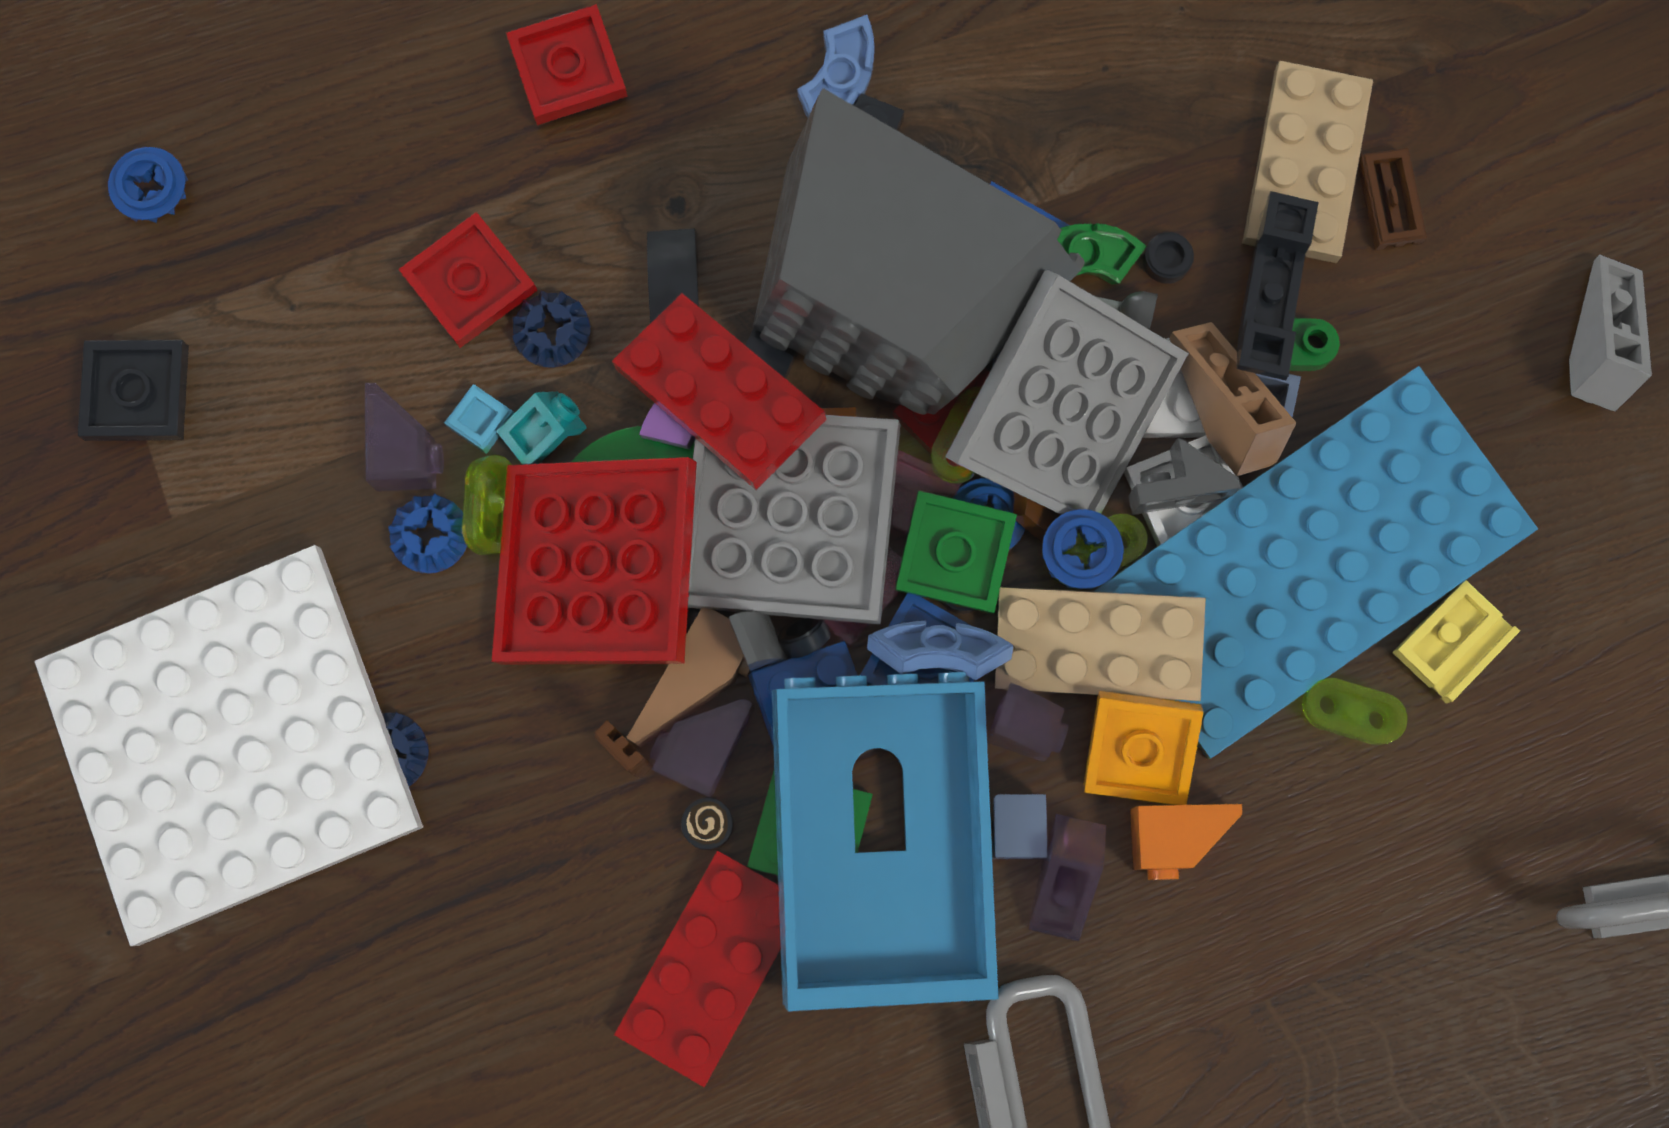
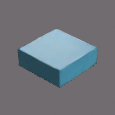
M473 384L444 424L487 454L500 437L496 431L514 412Z

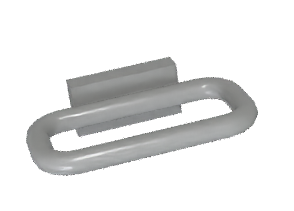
M1669 874L1583 887L1586 904L1562 908L1556 915V920L1561 927L1566 929H1592L1593 938H1607L1668 929Z
M1040 975L1014 980L1002 985L998 989V999L990 1000L986 1009V1025L989 1040L983 1039L964 1043L979 1127L1028 1128L1008 1030L1007 1012L1009 1007L1018 1001L1043 996H1056L1061 999L1066 1008L1089 1128H1111L1087 1008L1081 991L1070 980L1059 975Z

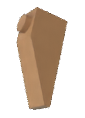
M1212 322L1172 332L1169 338L1170 342L1189 353L1181 367V371L1209 443L1236 476L1276 465L1296 425V421L1255 373L1236 369L1237 351Z
M701 608L686 634L684 664L668 665L627 736L631 743L641 748L735 684L740 674L747 678L752 672L748 668L729 618L712 609Z

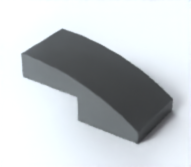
M749 611L729 616L731 626L750 671L767 664L770 666L788 660L778 641V635L770 615L762 614L758 611Z

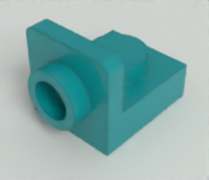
M553 391L534 393L496 432L521 464H540L568 436L580 435L587 427L578 416L580 411L573 400L563 393Z

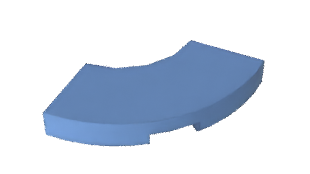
M868 15L823 31L826 48L824 64L811 81L797 89L798 98L807 118L822 88L855 106L860 93L865 94L871 79L874 63V36Z
M926 621L896 624L868 635L867 649L900 674H907L918 669L942 668L965 672L966 676L974 680L1011 660L1013 645L1003 638L978 627L961 623L956 624V629L944 625L926 627Z

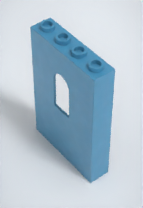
M965 672L938 673V683L918 684V674L887 675V685L867 686V676L836 677V687L816 688L814 677L784 679V689L772 690L782 999L787 1011L998 999L984 682H969V677L966 676ZM873 748L890 751L901 764L905 827V850L855 853L852 771L857 758L865 751Z

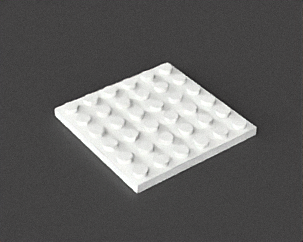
M316 545L35 660L130 947L140 946L424 828L322 549Z

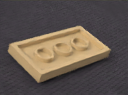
M1279 61L1275 68L1242 244L1255 246L1270 191L1319 202L1312 243L1305 257L1337 263L1340 260L1373 79Z
M1000 587L997 636L1013 645L1011 660L996 668L995 688L1098 695L1099 691L1159 699L1201 701L1206 597Z

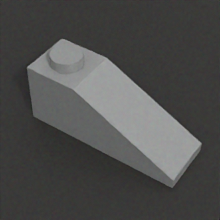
M1600 254L1593 262L1569 359L1571 396L1582 399L1587 403H1593L1616 411L1652 376L1643 271Z

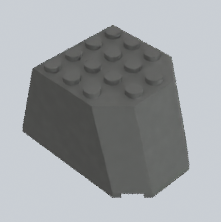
M822 88L787 163L753 328L761 332L760 338L770 346L785 351L788 347L805 357L803 362L811 369L824 375H829L830 372H833L847 380V387L859 396L867 399H873L876 396L881 400L905 406L919 414L925 415L929 413L934 415L953 400L1002 351L1045 269L1071 281L1081 271L1085 261L1078 253L1070 252L1068 255L1057 240L1062 230L1051 219Z

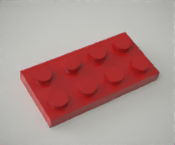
M683 293L612 360L620 374L755 490L827 420L823 409Z
M717 851L614 1036L705 1087L781 950L779 886Z

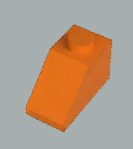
M1242 804L1161 805L1131 808L1133 870H1147L1148 880L1179 879V870L1194 868L1241 817Z

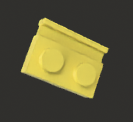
M1465 580L1455 587L1392 653L1429 688L1432 687L1442 696L1441 699L1448 704L1461 694L1520 630L1516 626L1512 627L1502 618L1503 614Z

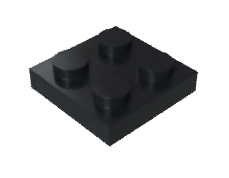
M183 340L84 341L78 437L85 441L184 440L189 345Z

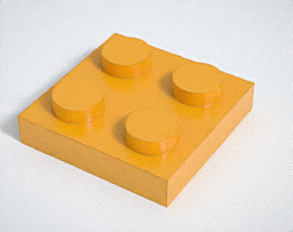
M1099 691L1083 783L1084 793L1172 805H1187L1204 712L1202 704Z

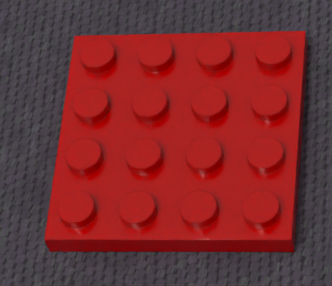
M689 457L507 465L491 662L501 665L684 664L697 462Z

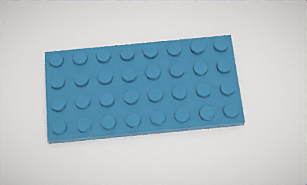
M1418 366L1240 489L1233 496L1224 500L1100 586L1095 592L1206 597L1201 701H1174L1202 704L1204 712L1197 746L1207 759H1211L1534 533L1538 528L1420 366Z

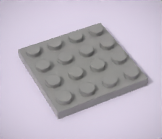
M1045 269L945 457L1061 515L1077 509H1087L1102 513L1189 353L1060 275Z
M826 415L827 420L757 490L695 438L693 460L697 462L688 608H708L730 612L758 611L766 615L880 624L901 426L899 420Z

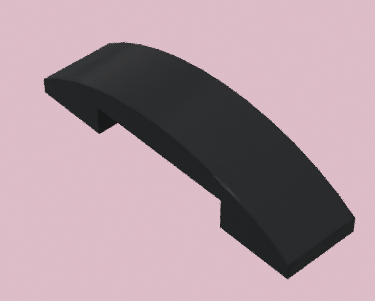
M1270 191L1245 291L1238 336L1236 369L1285 381L1289 377L1296 332L1292 331L1305 254L1312 243L1319 202Z
M695 228L647 232L648 292L651 323L681 293L699 306V276Z

